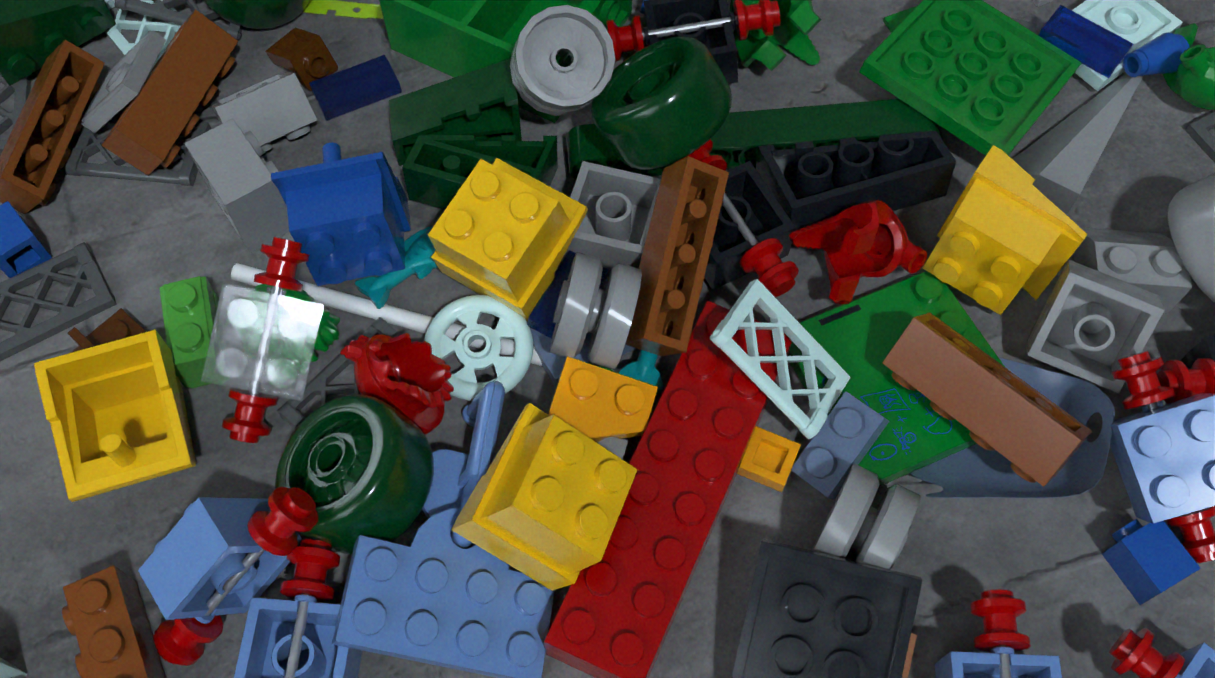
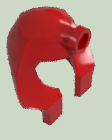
M879 200L865 201L835 216L794 230L789 234L790 241L796 247L801 246L808 249L811 247L812 249L824 250L831 286L829 298L840 305L849 304L852 301L860 278L884 277L898 267L913 274L921 269L927 259V252L908 240L905 228L893 210Z

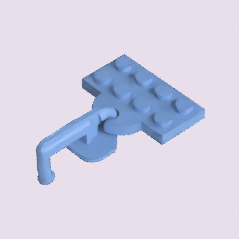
M492 381L486 384L472 402L463 408V419L467 424L474 427L469 455L449 449L433 452V482L428 498L422 508L428 520L413 533L409 545L405 546L362 535L357 537L332 639L333 645L496 678H542L546 651L544 640L549 631L555 590L551 591L521 572L509 570L507 563L451 530L481 476L486 474L493 462L505 396V388L501 382Z

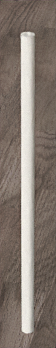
M236 263L231 271V279L258 286L262 283L254 282L255 274L266 271ZM298 280L303 284L302 289L314 299L315 303L374 320L380 317L389 324L426 334L428 326L434 318L387 304L381 309H377L369 299ZM453 323L445 335L456 341L459 333L466 326ZM477 339L470 346L484 350L486 342ZM501 339L502 349L500 355L514 357L515 341L513 339ZM533 348L531 363L542 366L541 360ZM616 368L613 372L618 373L621 369Z

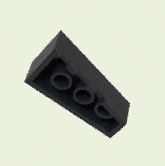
M937 131L880 135L877 142L857 141L855 137L839 139L838 145L814 147L813 141L795 143L794 149L775 150L774 145L758 146L756 170L795 225V230L835 216L845 209L865 201L879 200L887 204L893 211L946 196L956 160Z

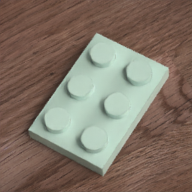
M1086 0L1043 30L1040 37L1082 62L1075 73L1095 90L1099 91L1125 72L1123 60L1128 53L1133 52L1163 33L1169 32L1174 34L1175 30L1179 29L1183 22L1155 0Z

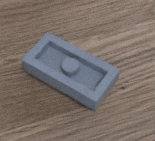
M845 391L828 415L818 434L811 439L794 463L791 471L824 496L834 500L853 464L858 465L889 423V420Z

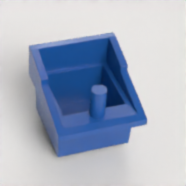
M332 142L325 144L322 148L323 163L271 173V180L278 188L287 206L289 232L295 242L302 243L300 253L310 255L306 265L317 286L339 284L348 280L373 275L380 276L388 272L405 269L404 232L411 231L408 199L398 177H395L383 152L342 159L341 147L337 143Z

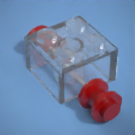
M273 237L272 246L261 245L260 251L269 259L266 272L255 274L254 282L273 286L272 288L267 287L266 291L230 283L222 284L201 381L232 387L229 389L228 396L237 402L235 413L232 417L224 418L221 427L231 430L229 438L233 440L258 443L260 436H269L271 427L263 422L266 408L277 405L278 397L303 401L324 304L286 296L287 291L282 290L284 288L302 292L303 284L295 279L297 265L308 262L310 256L300 253L302 243Z

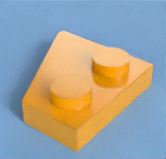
M567 356L548 415H556L595 442H600L604 438L609 437L622 439L642 436L649 421L658 387Z

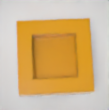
M756 426L737 474L782 492L801 444Z

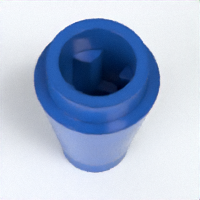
M1166 32L1133 52L1128 53L1124 57L1123 67L1130 77L1177 72L1178 66L1181 63L1180 55L1190 47L1182 35Z

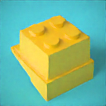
M993 145L938 232L937 237L940 239L922 269L971 297L980 305L988 307L1001 315L1021 288L1037 300L1084 241L1087 233L1032 185L1035 179L1002 149Z
M498 158L495 159L493 165L480 159L428 234L436 250L431 258L445 275L480 295L492 297L520 314L530 323L555 278L554 273L581 225L588 208Z
M156 330L34 363L46 420L51 425L67 496L71 502L196 466L182 384L175 374L171 349Z
M528 403L512 427L486 474L481 476L451 530L551 591L576 583L580 570L602 560L638 469L556 415L550 416L533 404Z

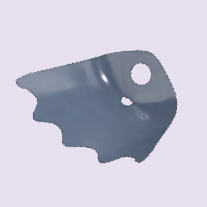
M998 357L1008 370L1086 427L1090 417L1097 412L1100 413L1103 424L1098 438L1094 442H1089L1086 438L1059 473L1044 487L1037 481L1031 483L1024 480L1010 467L1011 461L998 451H989L978 444L911 472L912 476L943 488L941 492L926 494V497L1062 498L1080 495L1093 489L1104 475L1113 432L1109 424H1114V405L1103 391L1089 381Z

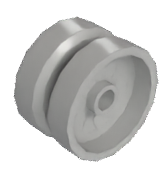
M570 5L548 7L531 17L518 36L510 61L513 84L521 98L539 112L554 116L574 114L589 105L610 81L616 60L613 40L603 23L587 10ZM556 56H562L563 63H569V66H560L556 61Z
M576 252L568 279L563 281L553 318V323L556 324L549 353L574 358L580 353L588 332L591 333L588 348L590 364L614 370L620 361L632 324L641 285L642 271L641 269L618 263L610 270L602 290L599 289L603 271L600 258Z
M854 463L811 551L845 559L849 550L855 552L852 561L892 569L909 536L911 523L921 496L898 484H894L886 490L877 508H874L871 504L879 487L878 475Z

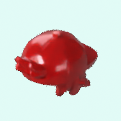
M404 333L395 338L383 334L375 335L371 338L360 335L357 340H351L349 345L340 351V354L345 355V358L355 362V383L360 395L376 397L388 403L415 423L424 434L432 432L442 422L445 401L452 399L450 392L454 391V387L448 381L452 375L450 365H446L444 360L432 354L431 344L426 341L412 342L409 333Z

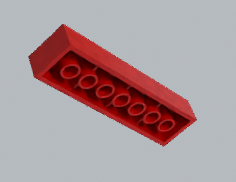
M710 301L706 302L691 333L687 351L681 354L629 464L638 470L602 560L580 570L576 583L570 586L544 640L546 655L595 678H649L737 475L754 430L758 426L769 401V398L710 340L711 334L730 311V309ZM737 330L732 339L747 353L745 331ZM756 330L759 356H775L772 330ZM784 333L786 354L788 356L792 341ZM760 363L761 369L777 383V364Z

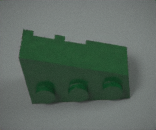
M0 0V75L7 84L11 86L42 68L46 58L64 40L78 47L116 25L104 0Z
M511 58L390 99L392 142L399 166L404 165L419 135H474L475 141H502V135H516V141H522L517 92L512 81L510 69Z
M419 135L402 167L409 200L446 209L480 159L493 165L495 159L498 158L550 186L558 169L557 136H543V141H516V135H502V141H475L474 135Z

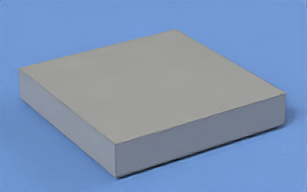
M154 30L150 31L109 69L82 119L83 126L96 133L139 94L166 41L165 38Z

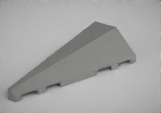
M1125 73L1013 158L1019 166L1035 179L1032 185L1061 211L1068 214L1081 194L1143 76L1130 77Z

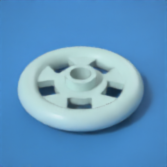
M487 295L466 296L446 305L432 319L424 341L431 344L432 354L442 360L452 353H456L464 368L452 374L448 380L454 387V391L450 392V395L472 401L485 385L492 381L501 382L505 388V394L512 390L525 376L533 356V337L526 319ZM481 313L491 314L500 318L496 329L493 330L489 326L477 324ZM458 320L467 327L459 333L456 341H453L445 333ZM481 339L486 342L484 350L478 353L472 352L469 349L470 344L474 340ZM501 339H514V357H500L502 349ZM492 365L495 366L497 378L477 383L475 370H484Z

